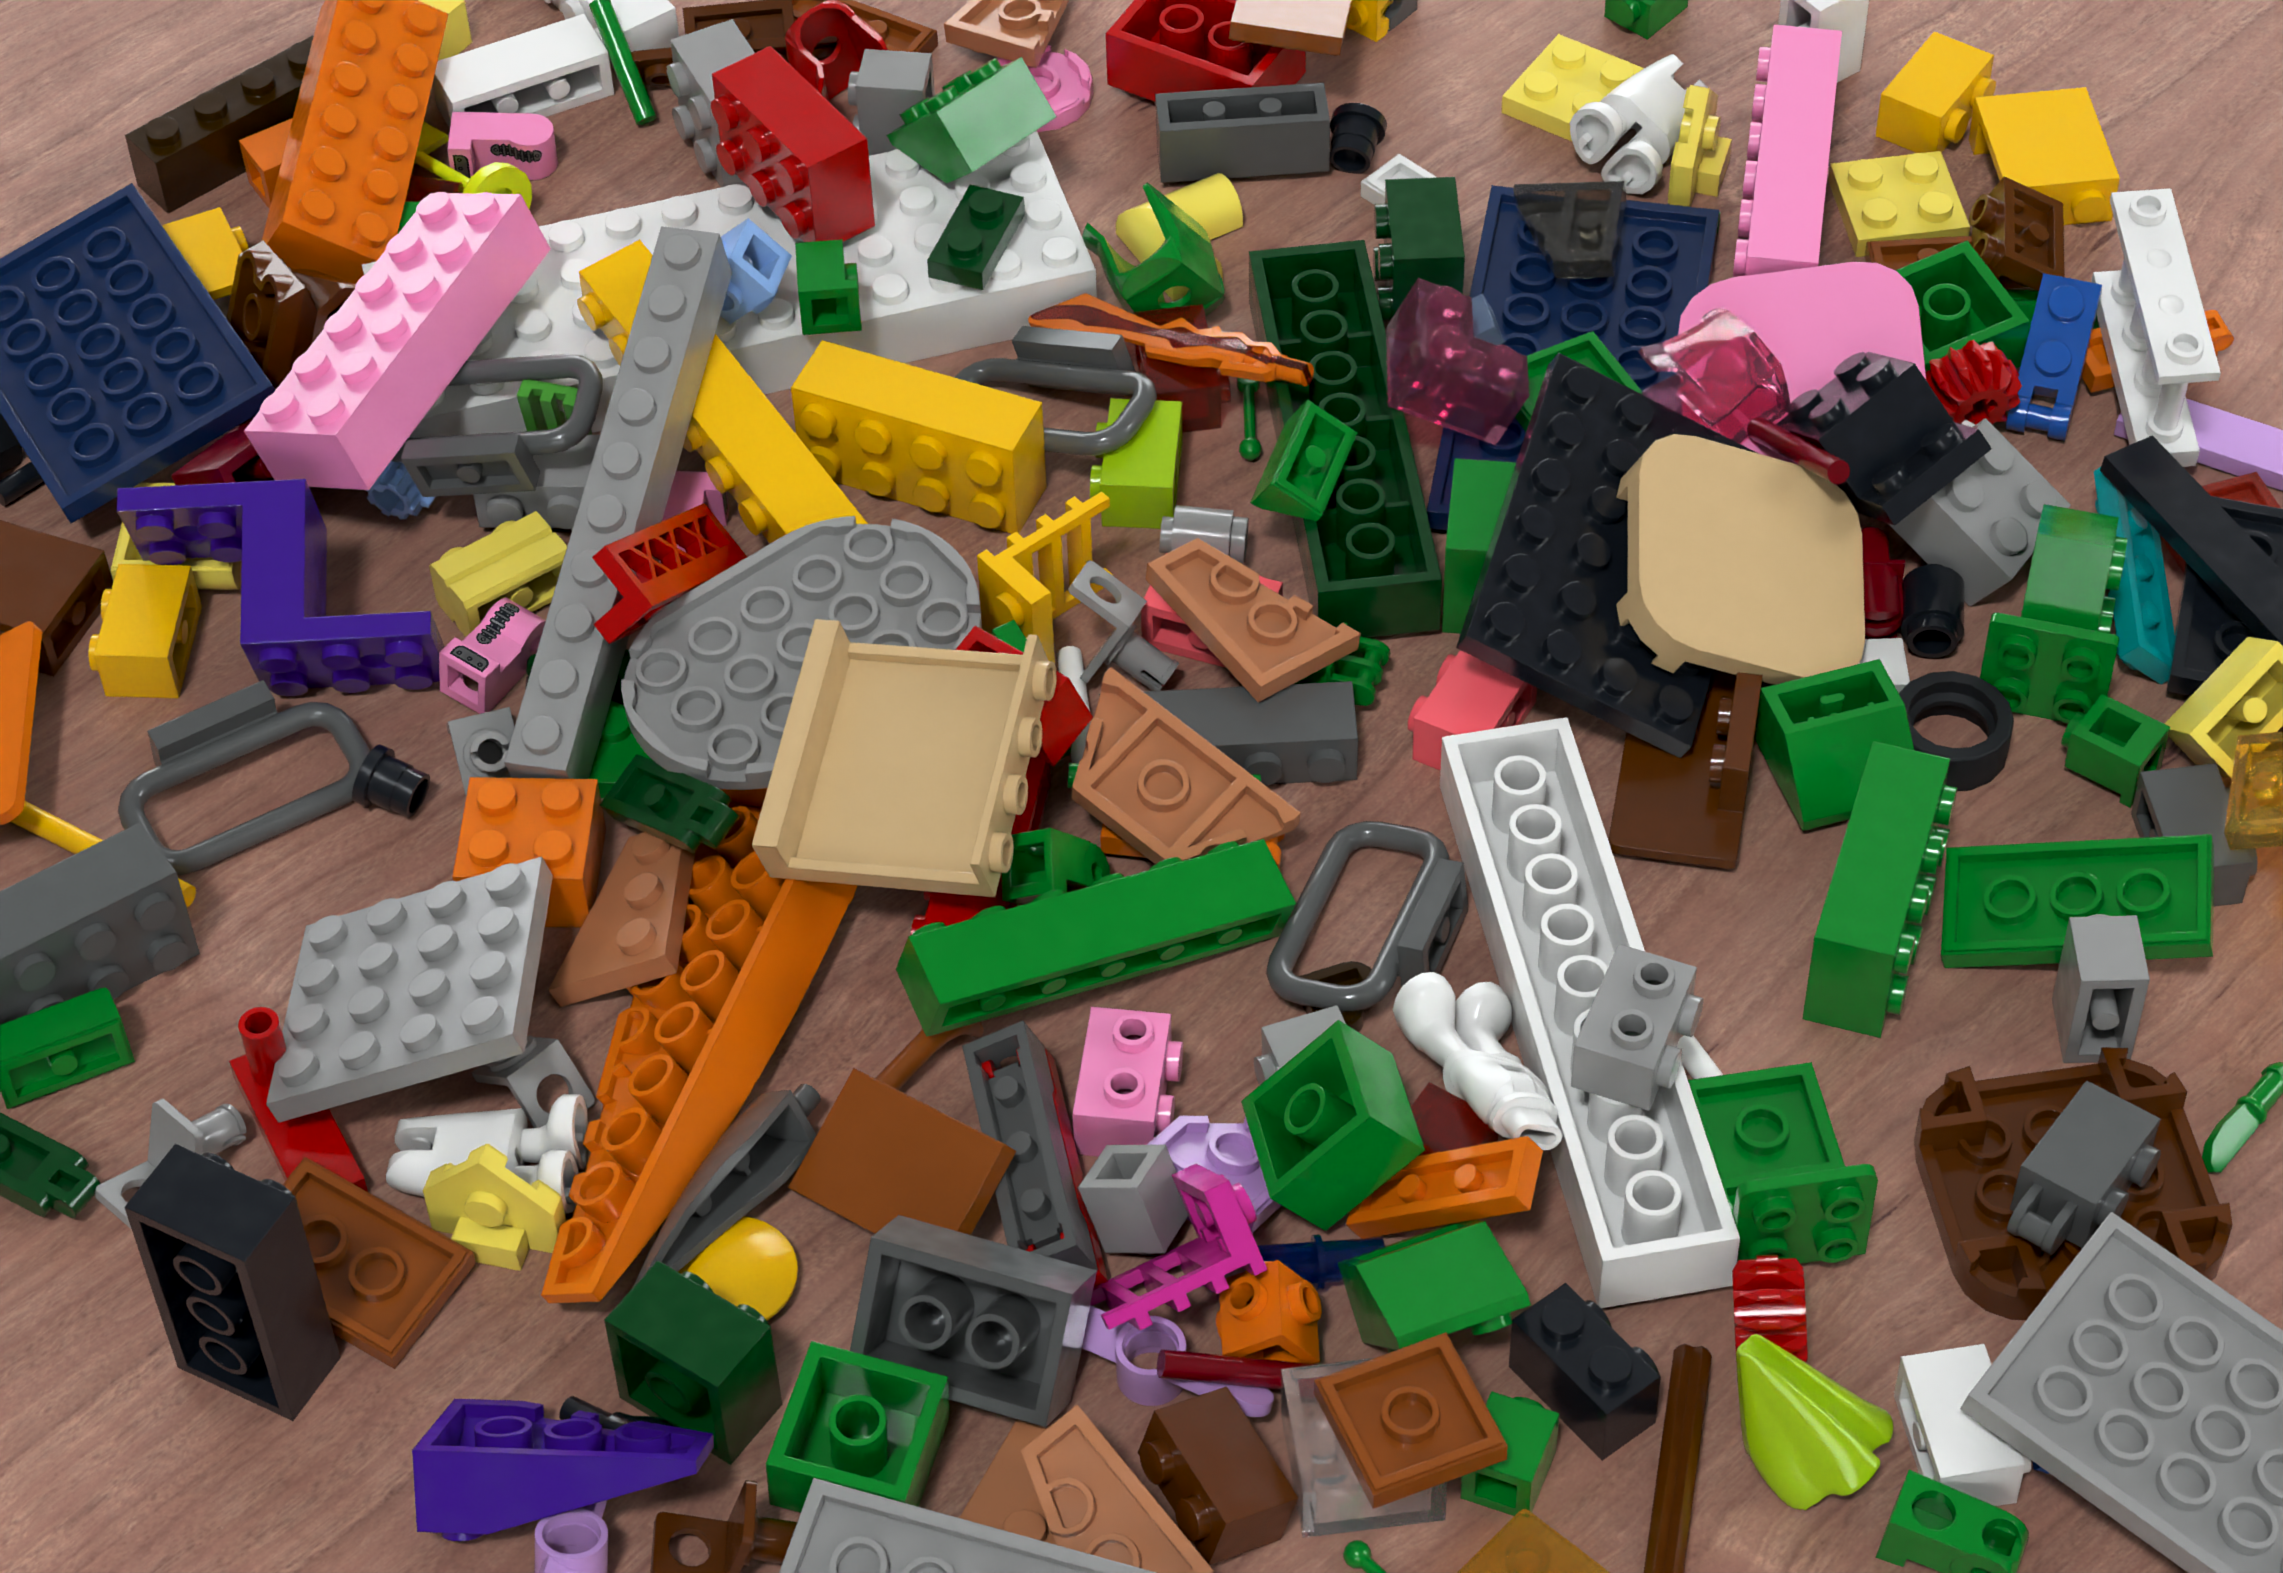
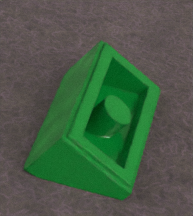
M1307 400L1285 423L1250 503L1264 510L1318 521L1323 515L1357 432Z
M107 988L96 989L0 1025V1092L7 1109L135 1062L121 1017Z

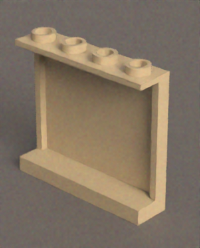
M815 619L752 841V847L769 877L995 897L1000 875L1009 871L1013 860L1014 845L1011 832L1015 816L1023 814L1027 804L1028 782L1026 772L1030 757L1038 756L1042 744L1040 716L1044 700L1050 701L1054 696L1056 688L1055 664L1048 660L1038 635L1028 634L1023 655L850 642L840 621Z

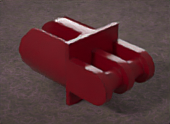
M1866 527L1861 529L1865 639L1897 638V630L1901 626L1903 618L1902 582L1905 560H1889L1886 533L1879 528Z

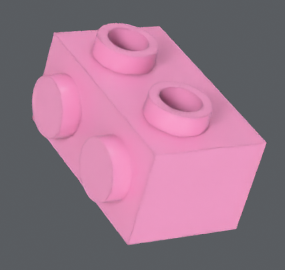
M1091 1007L1072 1114L1074 1142L1078 1155L1099 1157L1106 1145H1147L1174 1121L1175 1097L1166 1095L1168 1081H1180L1183 1042L1172 1041L1171 1014Z

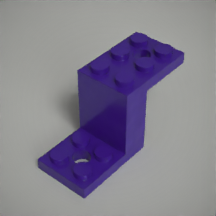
M306 479L117 488V513L143 561L150 560L158 565H178L185 562L187 558L207 557L220 562L242 561L240 645L259 682L264 680L269 690L274 694L297 696L306 693L308 688L333 687L335 690L345 693H358L368 690L370 685L395 684L403 689L418 690L430 687L432 682H440L439 652L445 646L431 611L326 616L327 528Z

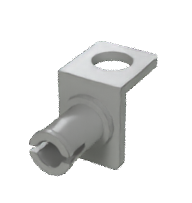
M1091 560L1087 561L1069 586L1068 591L1116 628L1097 651L1080 676V679L1088 683L1102 663L1108 666L1112 661L1151 691H1160L1162 685L1167 682L1179 665V662L1175 659L1172 660L1134 632L1137 626L1133 622L1147 601ZM1090 583L1106 588L1114 596L1116 603L1106 602L1092 590Z
M510 707L446 723L448 734L451 735L465 795H467L470 777L512 778L504 763L515 727Z
M527 1036L524 1054L481 1065L472 1072L476 1082L508 1086L534 1128L544 1126L548 1122L549 1113L545 1112L537 1101V1088L539 1083L551 1074H556L564 1079L568 1086V1094L582 1095L587 1109L595 1102L593 1094L558 1039Z
M165 1099L154 1102L151 1112L148 1160L96 1186L95 1198L131 1229L124 1208L128 1202L123 1199L122 1194L130 1188L141 1187L175 1144L202 1155L205 1152L218 1154L232 1146L243 1143L246 1140L243 1134L247 1133L241 1114L232 1105L222 1104L214 1111L190 1121Z

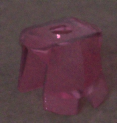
M1723 308L1713 309L1705 313L1699 325L1662 343L1641 347L1638 351L1653 370L1673 371L1676 373L1646 388L1642 395L1739 444L1748 437L1747 427L1752 419L1763 417L1773 422L1787 412L1786 409L1790 404V398L1782 364L1758 335L1729 310Z

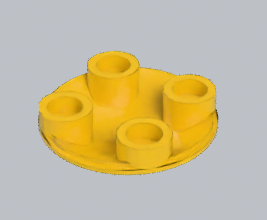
M743 1216L678 1272L688 1271L696 1274L709 1285L716 1295L735 1306L739 1304L748 1305L757 1310L766 1320H769L786 1305L792 1296L797 1283L798 1264L793 1247L779 1230L759 1219Z

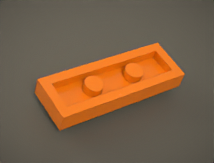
M1525 1136L1417 1156L1353 1208L1348 1214L1346 1226L1361 1239L1529 1211L1531 1209L1543 1150L1531 1138Z

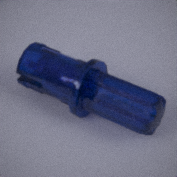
M1317 1234L1311 1236L1310 1242L1257 1246L1264 1261L1273 1262L1279 1260L1303 1279L1313 1284L1316 1290H1323L1325 1283L1343 1282L1338 1262L1384 1247L1385 1244L1382 1236L1365 1239L1322 1241L1321 1236Z

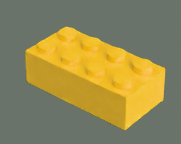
M824 340L820 342L791 386L796 435L836 483L867 491L875 496H884L921 507L930 512L942 513L976 523L985 528H993L1010 534L1014 532L1020 533L1047 488L1042 402Z

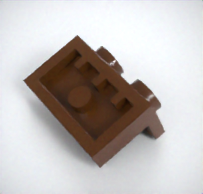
M2004 176L1989 194H1982L1972 207L1969 216V224L1972 226V247L1997 279L2003 275L2021 286L2039 291L2043 273L2065 277L2063 203Z

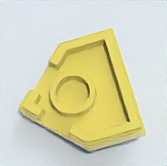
M1690 85L1689 88L1687 87L1683 104L1685 112L1680 127L1679 140L1675 142L1671 161L1668 203L1670 205L1691 207L1695 193L1718 197L1730 161L1732 139L1718 136L1721 117L1716 116L1718 95L1710 88Z
M485 1144L471 1151L468 1159L456 1166L452 1163H446L432 1170L423 1188L431 1227L436 1231L453 1234L451 1240L474 1252L475 1262L521 1271L529 1249L553 1253L560 1225L566 1222L562 1197L541 1180H537L530 1185L505 1167L508 1161L507 1156L493 1146Z

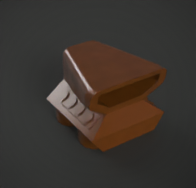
M263 240L238 255L226 319L273 387L277 389L292 370L295 360L308 350L324 329L326 321L333 314L337 313L355 290L356 284L316 270L290 269L283 259H280Z

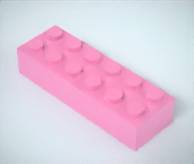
M1774 25L1771 48L1760 47L1756 81L1767 82V85L1755 84L1752 122L1750 125L1743 184V199L1741 200L1738 238L1749 240L1737 239L1733 277L1818 266L1842 31Z
M436 192L430 193L420 201L416 212L399 234L388 242L386 250L370 271L358 280L355 290L337 313L333 314L326 321L324 329L308 350L295 360L290 373L275 392L263 401L260 411L244 430L274 480L306 479L309 487L370 490L550 251V246L521 194Z

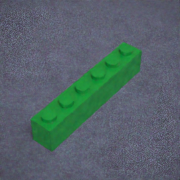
M1264 839L1242 845L1231 841L1216 846L1206 855L1184 861L1179 857L1168 858L1158 862L1148 871L1126 877L1121 873L1109 874L1095 881L1090 887L1068 893L1061 889L1051 890L1039 895L1031 903L1006 909L1004 906H993L980 911L972 919L946 926L942 922H935L925 925L916 930L911 936H908L896 971L926 1037L1279 937L1296 902Z

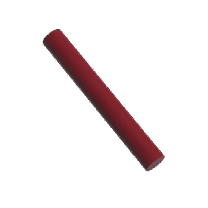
M1756 417L1748 424V436L1761 445L1833 484H1841L1848 479L1850 467L1846 461L1763 417Z
M1165 1349L1160 1350L1157 1359V1375L1159 1378L1314 1393V1380L1349 1368Z

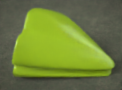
M1751 1335L1737 1348V1383L1744 1448L1763 1480L1788 1506L1794 1509L1806 1510L1827 1495L1847 1496L1864 1486L1880 1467V1460L1873 1451L1879 1446L1890 1442L1892 1438L1893 1420L1886 1410L1858 1397L1828 1376L1761 1335Z

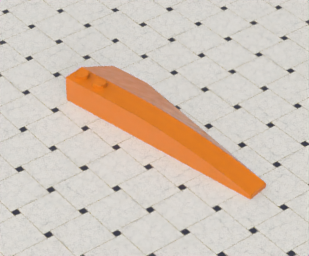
M767 788L752 790L720 789L732 799L728 807L734 810L739 815V818L717 849L701 843L695 851L677 973L626 988L633 995L630 1008L618 1015L596 1094V1098L603 1104L600 1119L588 1123L583 1145L590 1151L585 1172L574 1175L568 1195L576 1204L574 1214L571 1219L560 1225L541 1296L549 1304L600 1302L664 1222L697 1169L729 1128L769 1062L793 1019L848 905L854 898L858 885L769 877L752 847Z

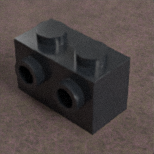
M1564 1283L1512 1319L1509 1367L1552 1411L1560 1413L1559 1418L1602 1461L1655 1424L1661 1380L1659 1371L1654 1361L1643 1349L1636 1346L1631 1347L1612 1329L1607 1315L1595 1302L1591 1300L1584 1301L1567 1283Z

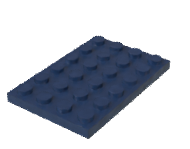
M133 183L0 258V413L70 524L116 498L117 488H133L257 415L263 401L275 392L267 376Z

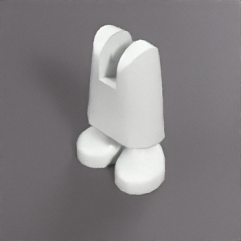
M1674 54L1666 56L1634 74L1607 94L1600 102L1586 103L1573 115L1570 121V135L1574 148L1582 161L1588 164H1595L1600 161L1631 128L1636 130V135L1627 144L1622 146L1602 168L1601 176L1604 182L1616 190L1628 194H1644L1651 190L1662 177V164L1674 152L1675 142L1679 140L1680 127L1685 112L1683 104L1686 90L1673 79L1674 73L1684 64ZM1700 79L1694 84V86L1708 88Z
M580 1094L561 1095L551 1107L547 1124L537 1128H528L526 1114L522 1108L400 1119L395 1133V1144L401 1151L393 1154L389 1159L386 1182L395 1190L424 1197L423 1188L432 1170L446 1163H452L456 1166L466 1161L471 1151L485 1144H490L507 1156L508 1161L505 1167L530 1185L537 1180H541L562 1197L565 1214L571 1213L576 1206L568 1196L573 1177L579 1174L578 1170H584L587 1159V1148L583 1145L588 1126L585 1100ZM525 1162L539 1163L534 1166H524Z

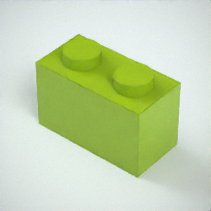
M1110 398L1108 422H1097L1096 431L1103 430L1112 425L1130 399ZM1156 400L1151 413L1127 444L1115 451L1095 456L1096 458H1103L1102 465H1092L1090 498L1101 491L1110 498V507L1101 512L1102 526L1161 529L1163 516L1174 517L1183 447L1182 401Z

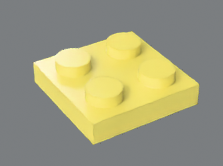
M1558 34L1502 96V113L1572 142L1570 121L1573 115L1586 103L1600 102L1617 86L1644 68Z
M1941 151L1830 164L1828 182L1856 257L1865 256L1866 243L1870 241L1969 236L1970 225Z

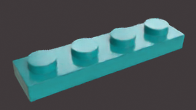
M2101 467L2093 471L2097 493L2095 501L2098 514L2119 517L2116 536L2128 538L2119 590H2110L2108 593V597L2116 598L2113 614L2116 635L2119 637L2117 653L2123 663L2130 669L2139 670L2157 683L2163 684L2168 681L2175 633L2160 534L2100 471Z

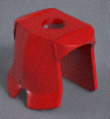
M828 0L809 9L790 26L785 36L788 63L829 102L837 94L848 88L851 71L859 72L865 49L888 50L879 33L858 17L848 5L839 0ZM828 36L836 37V48L829 57L818 60L813 56L814 48L818 42Z

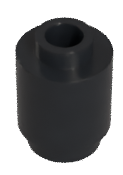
M1927 564L1913 569L1903 579L1901 634L1905 641H1907L1908 648L1916 655L1926 658H1938L1950 654L1963 636L1964 581L1960 574L1951 568L1939 564Z

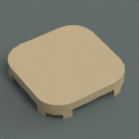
M1678 434L1655 440L1620 479L1616 498L1628 501V592L1616 604L1620 626L1630 623L1639 639L1657 654L1651 664L1674 673L1684 662H1689L1737 675V672L1763 675L1762 682L1776 685L1857 665L1862 660L1865 644L1862 531L1857 511L1846 493L1836 484L1798 464L1697 436Z

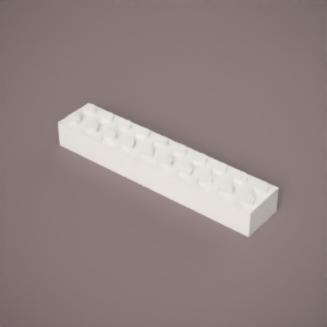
M1568 718L1442 737L1441 793L1462 862H1464L1465 872L1500 987L1511 1002V1023L1524 1066L1545 1084L1549 1092L1550 1101L1558 1110L1556 1125L1562 1132V1139L1555 1148L1550 1149L1597 1305L1600 1308H1607L1733 1286L1732 1270L1737 1264L1740 1236L1682 1061L1680 1062L1672 1087L1670 1089L1663 1086L1659 1087L1650 1111L1571 1087L1574 1044L1618 944L1641 951L1645 950Z

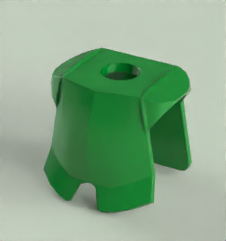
M1147 182L1143 185V189L1165 237L1164 243L1155 253L1141 264L1134 266L1125 261L1110 246L1105 237L1088 222L1084 228L1082 238L1086 248L1099 257L1105 277L1112 291L1127 312L1159 326L1181 317L1190 324H1194L1217 309L1225 299L1224 285L1220 274H1218L1212 245L1206 230L1197 221ZM1175 286L1189 288L1187 294L1181 299L1165 302L1163 296L1165 290Z

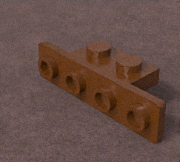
M758 0L682 8L685 35L733 19L755 53L771 46L788 62L785 36L787 30L794 23L792 0ZM828 36L822 39L815 46L813 56L818 60L829 57L836 48L837 38ZM671 47L631 52L643 82L651 86L670 85L667 65L673 63Z

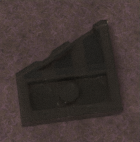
M1624 181L1514 184L1513 191L1516 208L1556 278L1614 277L1627 200Z

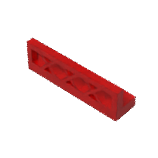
M705 503L604 546L592 558L624 598L593 625L608 644H611L642 629L654 615L668 604L747 558V556ZM677 545H679L680 547L684 548L686 552H684V551H682L681 549L677 548ZM652 556H654V557H656L657 559L661 560V563H659V562H657L656 560L652 559Z

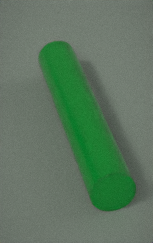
M611 0L592 1L589 4L590 10L636 125L649 123L655 120L657 115L637 65L633 61L631 50Z

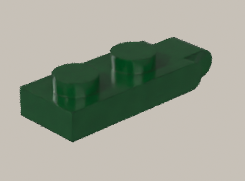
M638 754L635 755L599 804L615 820L691 853H694L701 843L717 849L739 818V815L728 807L732 799L719 788L684 773L667 771L655 761Z
M0 1113V1196L41 1217H45L51 1209H54L70 1218H75L94 1197L96 1186L101 1184L93 1174L86 1171L89 1167L87 1160L75 1150Z

